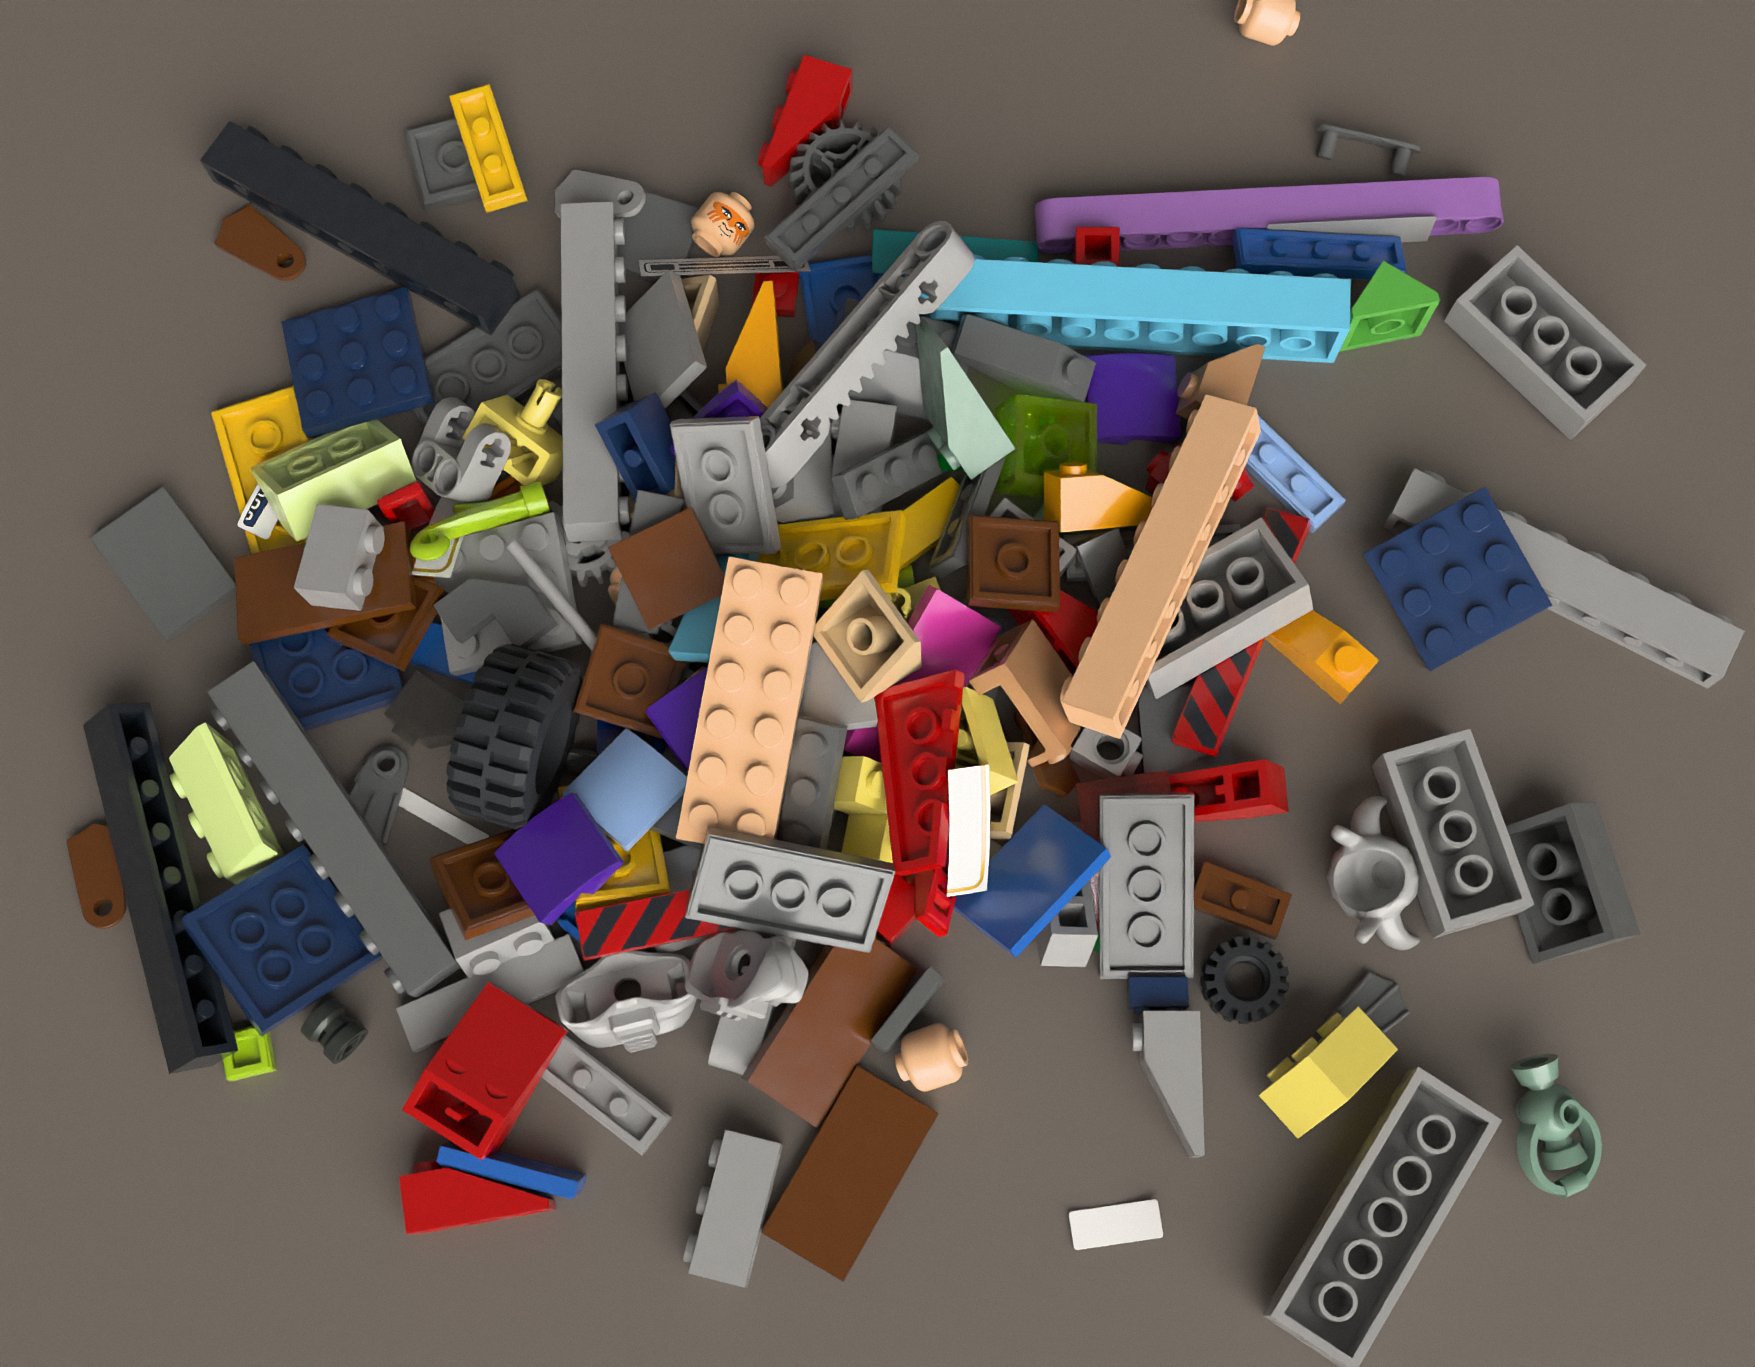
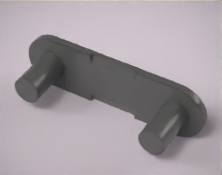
M1318 124L1316 126V131L1323 134L1317 157L1325 160H1332L1337 138L1350 141L1355 140L1396 151L1390 174L1405 177L1410 154H1419L1421 150L1417 145L1332 125Z

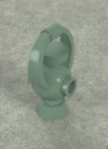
M1542 1054L1517 1061L1511 1065V1069L1521 1086L1528 1087V1090L1520 1098L1516 1106L1517 1116L1522 1122L1517 1136L1519 1163L1524 1174L1533 1185L1549 1194L1558 1195L1560 1198L1565 1199L1586 1189L1596 1174L1602 1153L1599 1128L1592 1115L1576 1101L1573 1093L1566 1087L1554 1083V1080L1559 1077L1558 1055ZM1576 1127L1581 1132L1584 1149L1578 1140L1571 1139L1570 1134H1572ZM1538 1139L1545 1141V1146L1540 1150V1165L1537 1157ZM1581 1164L1579 1170L1556 1180L1554 1183L1549 1181L1541 1170H1561Z

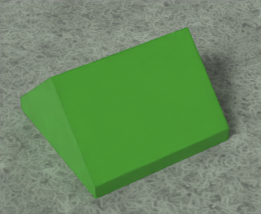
M1383 261L1350 311V330L1340 351L1421 336L1440 302L1438 292Z

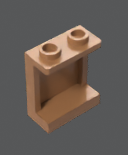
M1031 619L997 636L972 674L969 682L978 695L1000 685L1038 738L1027 757L1031 767L1046 761L1049 764H1054L1064 759L1071 752V744L1076 735L1084 728L1069 722L1060 701V693L1065 680L1069 676H1073L1035 621Z

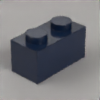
M1129 977L1127 979V1009L1135 1010L1137 1015H1140L1143 1011H1181L1189 1007L1188 977Z

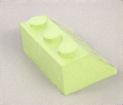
M377 419L326 433L250 468L281 525L296 541L301 539L307 540L317 504L368 509L377 505V500L383 496L417 482L401 439Z
M206 722L197 726L169 757L175 771L169 777L178 795L182 799L188 798L193 812L188 814V818L194 831L200 838L206 837L212 849V852L207 854V859L218 878L224 876L237 885L285 856L232 743Z

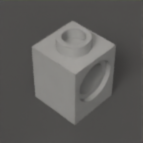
M1085 727L1071 750L1069 760L1116 786L1122 775L1129 779L1132 777L1144 756L1136 751L1142 738L1127 729H1124L1121 738L1118 739ZM1103 742L1114 743L1119 748L1121 757L1112 761L1106 760L1099 755L1097 746Z

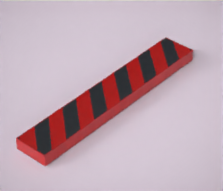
M1267 508L1263 517L1264 522L1293 563L1296 564L1311 527L1310 518ZM1265 637L1197 676L1173 733L1172 741L1174 745L1217 757Z
M690 889L575 912L584 961L741 928L685 918V906Z

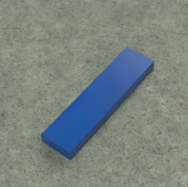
M1236 228L1232 235L1236 269H1244L1249 273L1269 274L1275 271H1286L1294 276H1314L1328 273L1338 278L1372 279L1383 261L1405 274L1407 273L1401 238L1396 236Z

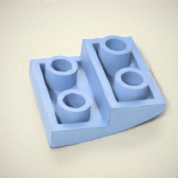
M626 728L561 794L563 797L570 793L577 794L600 828L628 852L684 794L687 777L654 748Z

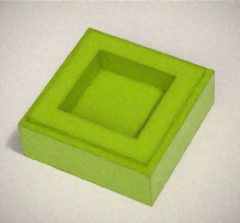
M254 1026L234 1031L238 1051L223 1059L227 1081H236L277 1071L270 1031L262 1037Z

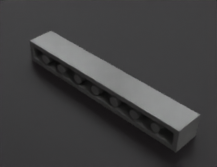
M613 202L561 203L563 525L568 542L622 540V524L630 523L629 496H621V482H624L595 427L596 423L620 408V401H628L627 375L619 374V361H627L626 335H619V322H626L625 295H618V283H626V269L624 257H617V245H625V227L623 218L616 219Z
M1414 468L1383 527L1399 534L1473 492L1460 491L1446 484L1445 479L1431 471L1421 472ZM1499 510L1553 605L1547 609L1707 689L1724 677L1745 632L1734 626L1731 619L1720 613L1703 611L1691 605V601L1686 596L1677 592H1665L1651 585L1650 581L1639 573L1633 571L1624 572L1610 565L1609 561L1601 554L1593 551L1584 552L1568 544L1567 539L1556 532L1541 531L1527 524L1526 519L1515 512Z

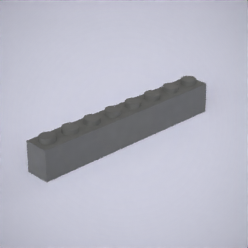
M252 661L207 691L215 704L209 709L214 719L224 731L232 729L240 741L234 745L236 752L249 768L256 765L264 777L263 780L258 782L260 788L273 805L278 802L282 804L289 815L283 819L286 827L298 842L306 840L314 852L308 857L310 863L323 880L330 876L339 890L333 895L334 899L349 918L354 914L364 927L358 933L361 940L374 956L379 952L382 954L390 966L384 973L394 989L399 994L406 990L408 995L418 998L461 967L455 960L450 944L267 672L255 661Z

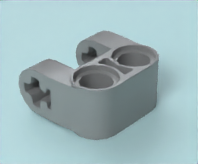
M448 397L441 400L435 406L429 417L419 444L413 452L411 462L413 473L436 494L464 503L488 501L509 457L511 442L508 436L498 428L485 423L473 428L464 440L462 437L475 412L462 400L456 397ZM459 416V418H458V420H457L456 422H455V421H450V422H449V420L451 419V417L457 418V417ZM485 444H487V445H492L490 449H489V448H484V449H483V447L485 446Z

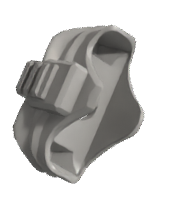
M752 930L724 931L705 938L699 944L691 959L686 976L685 989L687 993L701 1000V1010L739 1021L741 1018L747 1019L748 1016L763 1019L766 1016L769 1005L777 1007L781 1003L799 1002L803 997L809 974L804 962L796 954V951L787 945L785 938L757 933ZM749 952L751 957L750 965L747 971L742 976H739L738 963L741 957Z
M637 950L601 957L592 967L562 985L556 993V1005L560 1020L578 1038L596 1048L623 1044L628 1052L633 1053L655 1047L657 1044L656 1035L682 1027L692 1014L697 998L687 993L685 989L686 976L691 961L684 955L676 953H647ZM626 980H633L641 985L640 997L622 1001L616 999L615 991L620 983Z

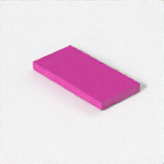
M929 585L907 622L921 641L922 667L892 686L957 669L965 673L963 688L968 687L969 679L993 644L1002 627ZM878 726L847 730L844 750L855 756H865L882 763Z

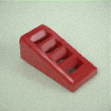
M419 481L377 500L380 509L390 524L405 521L410 527L411 532L428 525L435 511L428 493Z
M949 831L945 867L915 873L914 917L938 937L946 936L948 933L957 895L947 897Z

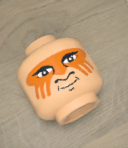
M713 192L691 219V227L694 231L692 239L703 251L713 257H719L720 254L726 256L733 255L755 228L754 219L749 212L752 209L750 203L736 192H731L730 195L723 192Z

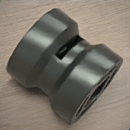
M331 998L321 1004L306 1019L300 1032L309 1041L319 1042L324 1047L323 1054L333 1064H338L353 1053L362 1043L368 1030L358 1020H350L346 1017L345 1007L335 998Z

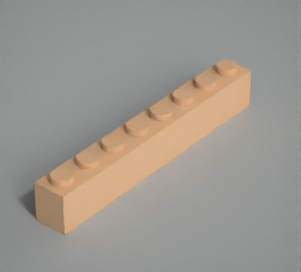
M1206 394L1199 410L1194 409L1190 414L1186 428L1187 436L1182 446H1177L1171 455L1169 462L1170 472L1165 483L1157 485L1153 493L1152 510L1146 522L1141 521L1136 529L1133 542L1134 549L1129 559H1124L1118 567L1115 579L1116 587L1111 597L1105 598L1100 605L1097 616L1098 625L1093 636L1087 637L1079 652L1080 663L1074 676H1069L1062 686L1060 701L1069 722L1118 739L1121 738L1260 435L1261 429L1257 408Z

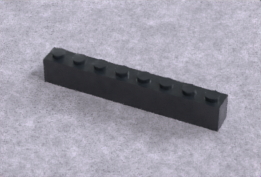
M229 121L200 160L213 182L402 287H407L411 292L491 336L520 296L513 280L514 274L502 263L492 260L491 263L479 258L478 254L467 244L461 241H456L454 244L446 240L435 227L427 222L421 221L420 224L413 222L396 205L390 202L382 205L373 200L372 196L361 186L355 183H351L348 186L340 182L336 175L321 164H316L314 167L303 161L296 151L286 145H281L278 148L269 143V140L260 131L251 126H247L244 129Z
M150 702L107 704L83 724L168 1072L171 1074L210 1067L238 1051L221 980L181 923L182 917L202 905Z

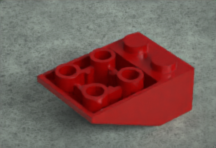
M488 982L424 1069L402 1111L480 1160L498 1153L568 1029L495 984Z

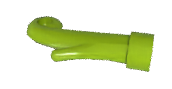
M536 481L520 486L521 491L498 499L479 503L455 504L453 506L454 515L433 523L416 534L410 543V553L421 561L436 560L447 553L451 539L550 513L541 482Z

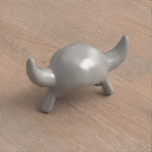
M1372 796L1363 800L1353 811L1350 820L1351 830L1340 825L1332 828V838L1342 844V846L1332 856L1331 866L1326 877L1330 886L1331 898L1341 906L1347 916L1360 920L1354 935L1358 942L1365 944L1376 933L1377 937L1385 945L1397 950H1408L1419 944L1420 938L1407 932L1400 913L1416 897L1420 876L1414 857L1407 846L1399 844L1395 839L1381 834L1379 824L1380 810L1387 803V799L1382 796Z

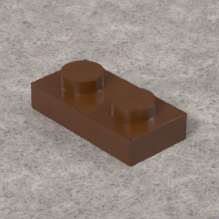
M1204 861L1194 886V910L1275 940L1278 937L1292 894Z

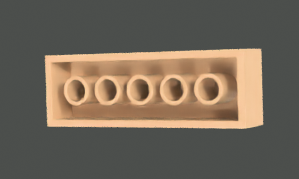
M733 557L728 558L676 839L703 844L707 827L709 826L776 840L796 723L799 716L823 585L822 573Z

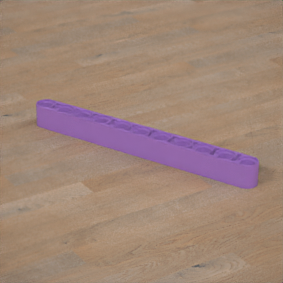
M1492 177L1064 197L1045 199L1034 206L1037 249L1046 254L1072 253L1076 227H1120V251L1231 246L1233 245L1232 235L1236 228L1267 229L1268 224L1437 216L1430 236L1485 233L1501 227L1504 222L1499 181Z

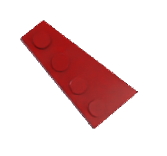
M957 669L891 686L874 697L892 861L895 866V874L905 876L945 867L949 831L948 770L955 769L965 673Z

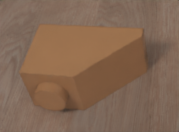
M1255 344L1210 361L1193 373L1188 372L1178 387L1177 396L1181 398L1176 414L1189 419L1194 409L1199 410L1206 394L1247 405L1265 347Z

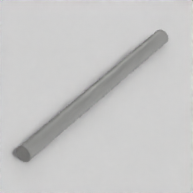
M515 539L506 547L592 651L597 635L520 542Z

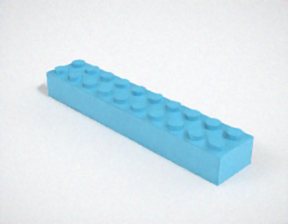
M974 255L975 261L970 272L942 305L932 313H919V316L958 326L962 316L969 314L1061 343L1070 349L1223 357L1252 345L1260 344L1265 347L1262 359L1334 363L1350 330L1351 279H1339L1337 276L1328 273L1317 274L1313 277L1293 276L1292 273L1286 271H1275L1265 275L1249 274L1244 269L1209 272L1196 266L1172 270L1161 269L1154 264H1142L1135 268L1117 267L1116 264L1105 261L1096 262L1092 265H1079L1064 259H1055L1048 263L1029 262L1022 257L986 260L982 256ZM921 293V295H920V297H922V298H925V299H928V298H929V296H926V295H924V294H922V293Z

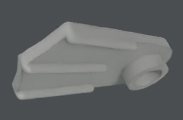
M573 169L567 178L555 189L556 202L554 212L557 217L561 218V203L613 202L616 217H631L638 214L646 201V193L642 186L634 181Z

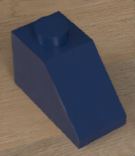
M656 392L622 406L595 424L635 503L638 490L665 495L675 489L676 456L670 451V446L673 443L670 428L671 421Z

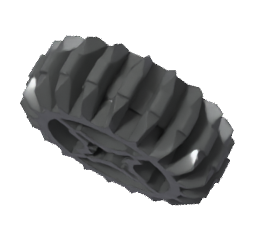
M840 119L837 123V129L831 130L828 125L823 123L821 136L810 132L808 138L809 145L799 143L797 157L791 158L789 163L792 173L788 180L789 187L794 190L792 192L794 203L796 205L802 204L818 189L812 181L814 172L822 175V180L826 182L878 135V130L875 126L864 132L859 120L854 123L853 128H846L845 123ZM903 175L846 226L847 231L851 235L855 231V224L861 223L868 231L871 227V217L883 222L886 218L885 209L894 210L897 205V198L895 196H900L902 193V182L900 180L903 178Z

